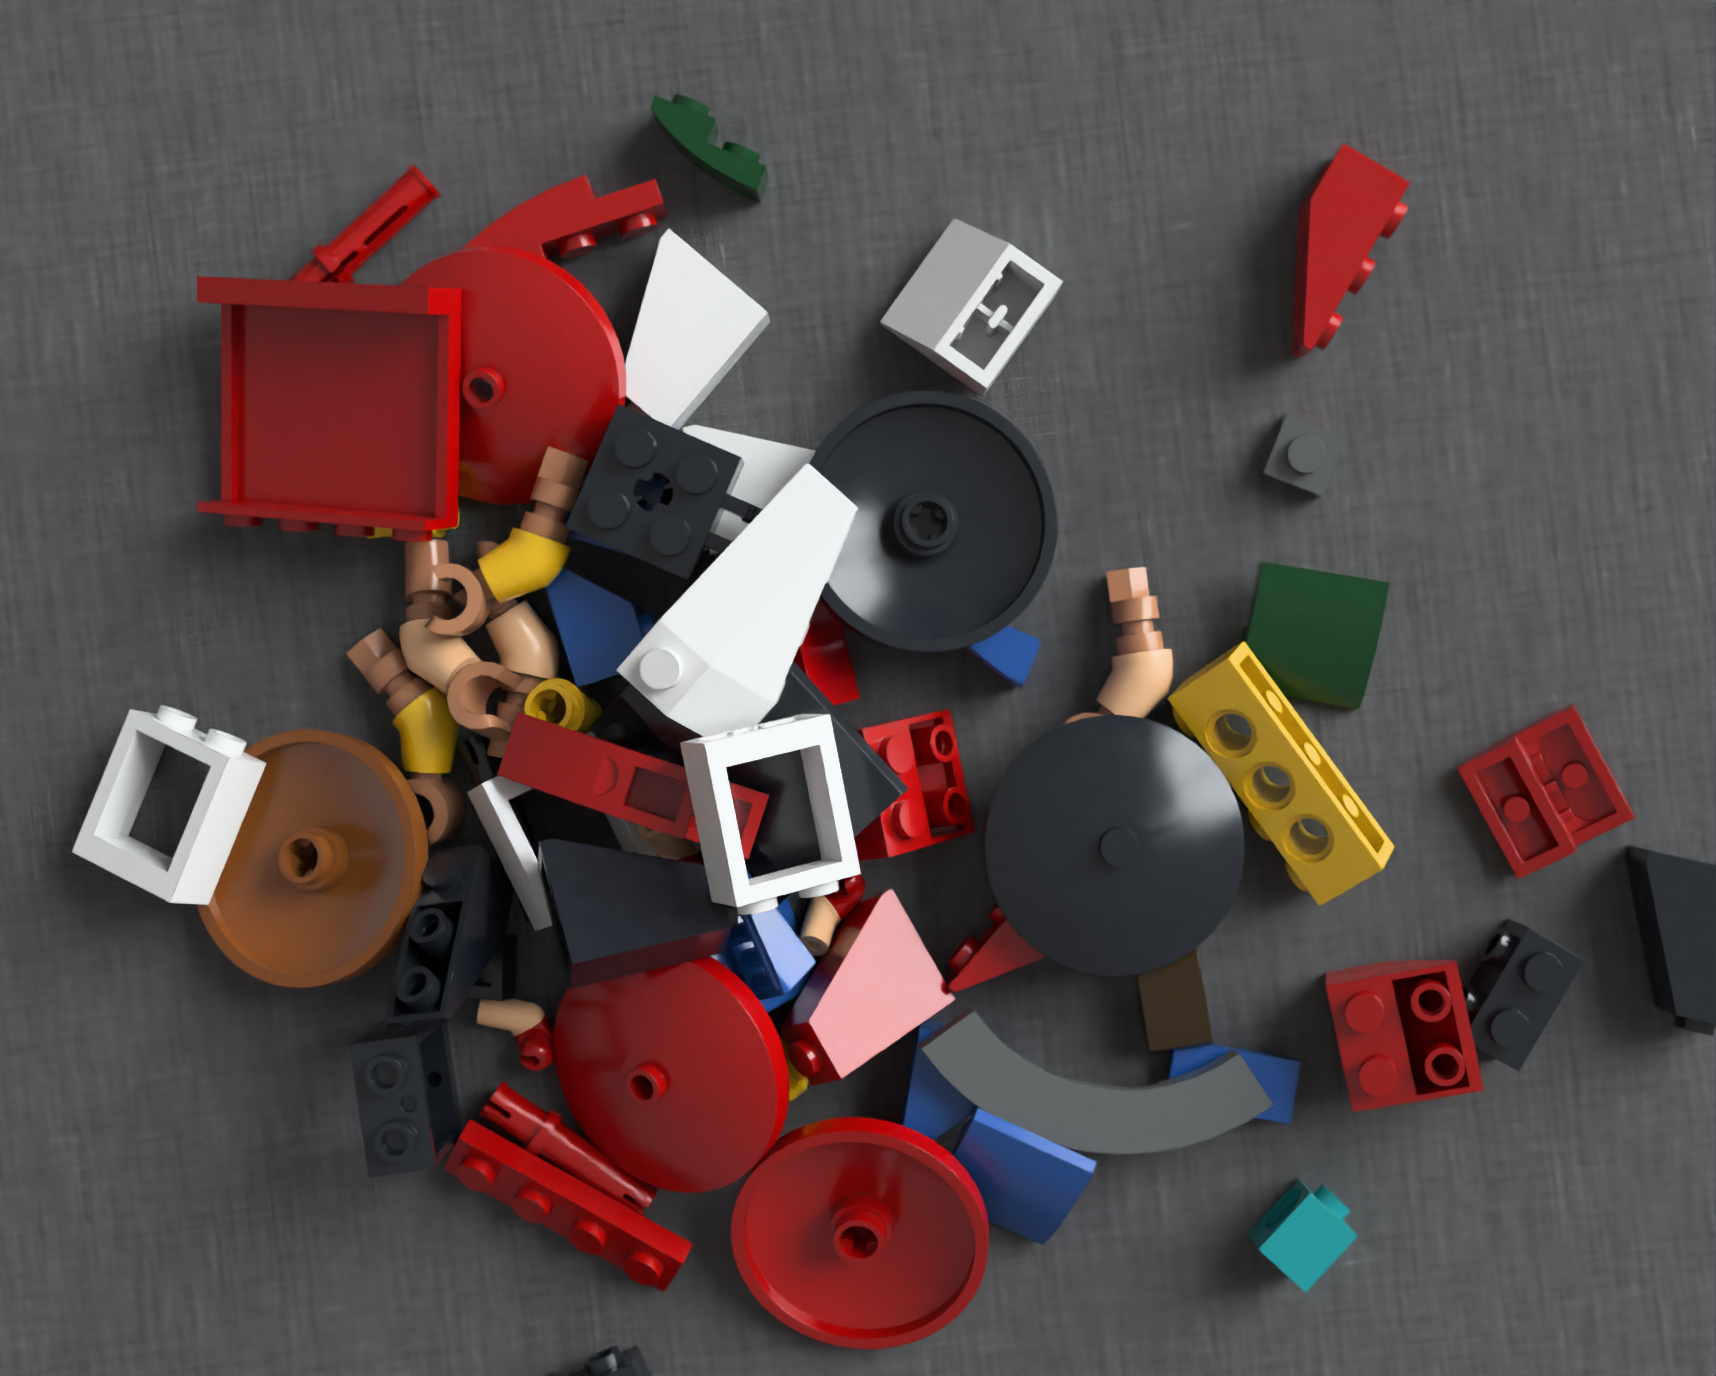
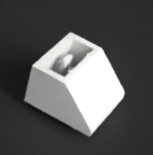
M954 218L883 316L880 324L983 397L1054 299L1063 281L1010 243Z

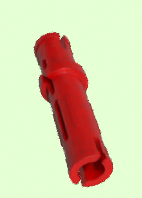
M412 164L408 167L409 170L372 204L368 205L358 217L325 247L319 242L311 250L315 256L289 280L354 283L356 280L352 275L391 241L433 200L438 199L441 194L423 173Z
M505 1081L500 1083L479 1113L481 1117H486L525 1144L526 1147L524 1149L535 1156L540 1154L564 1172L641 1215L644 1214V1207H649L659 1190L658 1187L645 1183L622 1170L594 1144L560 1122L563 1115L552 1108L547 1113L509 1087Z

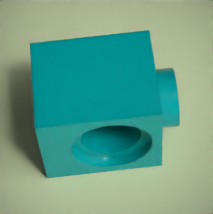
M1299 1178L1247 1233L1257 1249L1305 1293L1358 1237L1344 1220L1351 1210L1323 1184L1313 1192Z

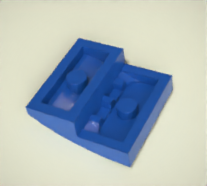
M979 1108L976 1109L961 1128L951 1153L968 1171L977 1185L984 1200L988 1221L1041 1245H1044L1065 1220L1090 1180L1097 1163Z

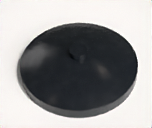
M910 391L886 396L866 404L841 421L826 436L809 463L859 508L829 581L825 583L819 599L843 625L866 640L888 649L915 654H939L967 648L988 639L1013 622L1029 606L1043 585L1053 561L1058 533V513L1052 483L1043 461L1024 434L1009 420L988 406L968 397L940 391Z
M1103 715L1078 719L1048 731L1022 750L1011 762L995 787L987 807L983 826L982 851L985 874L990 891L1003 916L1020 937L1042 955L1062 966L1091 975L1118 977L1138 975L1163 968L1189 954L1206 940L1226 915L1235 897L1243 870L1245 843L1241 813L1230 784L1215 762L1196 743L1174 729L1152 720L1134 716Z

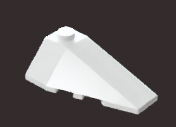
M806 463L662 616L618 667L617 671L667 717L703 737L759 724L778 703L786 684V676L799 646L804 641L810 626L811 616L825 583L829 581L859 508L814 467Z

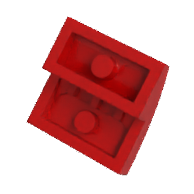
M1574 703L1531 723L1457 766L1460 775L1518 879L1577 852L1576 846L1635 819L1630 805Z

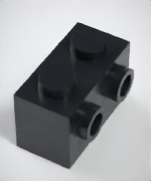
M1507 918L1502 928L1496 930L1486 943L1481 956L1482 962L1470 982L1466 983L1462 989L1475 1046L1519 1072L1585 960L1532 928Z

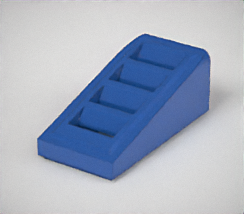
M1006 626L988 639L966 649L1008 683L1022 689L1041 643H1039L1040 639Z
M747 871L748 879L752 878V876ZM776 908L755 914H738L737 927H732L726 949L739 978L752 990L759 1001L785 995L816 963L814 957Z

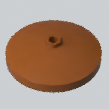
M296 729L266 737L243 751L266 762V766L209 905H196L201 919L215 944L227 958L249 975L276 986L289 988H314L340 984L354 979L375 967L390 954L405 935L409 912L426 884L423 881L422 874L428 861V840L423 814L418 800L402 772L388 757L365 741L338 732L315 729Z

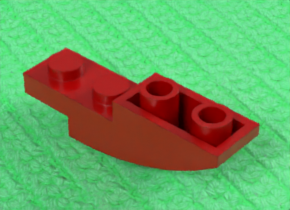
M585 174L552 187L521 203L491 223L463 248L484 245L506 246L537 254L550 261V255L560 253L562 259H570L592 252L598 247L596 240L619 232L622 239H630L648 234L658 228L656 220L668 217L669 214L656 179L597 198L594 188Z
M521 712L517 713L497 775L641 826L700 843L684 766ZM729 781L743 856L749 859L769 794Z

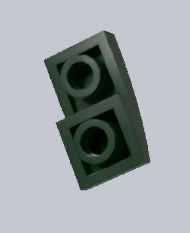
M675 94L671 102L654 95L650 109L655 122L668 140L689 161L711 178L738 194L760 203L769 181L767 167L758 163L760 155L745 146L729 141L724 142L722 149L716 147L715 143L719 135L716 120L708 116L710 109L699 101Z

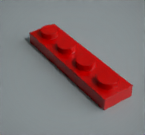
M471 1119L459 1136L444 1167V1170L457 1176L458 1180L467 1188L491 1195L512 1207L515 1213L524 1220L532 1223H541L566 1237L581 1252L592 1255L596 1254L623 1269L626 1275L633 1281L642 1285L653 1286L662 1292L666 1291L684 1264L693 1246V1243Z

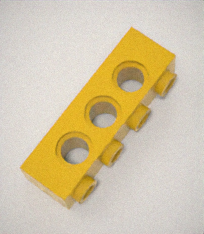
M1242 641L1185 679L1167 698L1173 706V715L1179 727L1189 737L1197 738L1211 759L1222 771L1231 789L1235 790L1248 808V817L1255 831L1263 839L1273 842L1286 860V870L1293 883L1304 892L1309 891L1319 906L1383 870L1395 846L1245 641ZM1226 714H1236L1243 717L1250 725L1252 734L1243 735L1235 732L1228 725ZM1273 766L1279 768L1287 775L1290 785L1280 786L1272 783L1266 777L1263 767ZM1309 818L1320 822L1325 827L1328 836L1317 837L1308 833L1304 829L1301 819Z

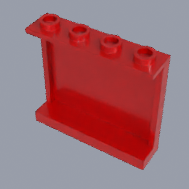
M197 276V303L221 304V500L197 502V512L224 514V525L237 527L263 526V518L279 519V530L295 532L318 531L319 522L335 524V535L351 537L374 536L375 527L392 529L393 540L407 542L432 541V530L458 527L461 288Z

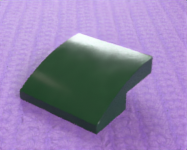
M1263 561L1258 562L1248 625L1243 626L1241 642L1245 641L1285 697L1360 709L1376 653L1390 583Z

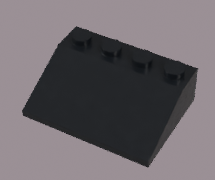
M793 661L786 676V684L778 703L759 724L799 714H830L853 836L856 837L908 790V787ZM632 684L589 727L597 738L684 767L680 742L703 737L667 717ZM800 749L726 767L730 782L769 794L749 859L744 858L746 870L752 878L822 860ZM689 840L702 854L700 843ZM792 893L777 896L778 905Z

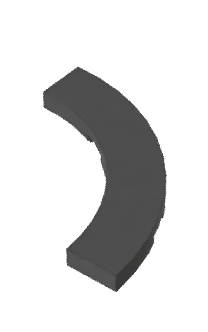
M971 1007L918 1044L938 1071L968 1100L985 1112L1060 1146L1084 1152L1122 1155L1155 1153L1183 1148L1215 1138L1243 1125L1274 1105L1240 1054L1233 1049L1213 1062L1190 1073L1158 1081V1084L1121 1088L1115 1085L1093 1084L1067 1077L1064 1078L1038 1067L1004 1044Z

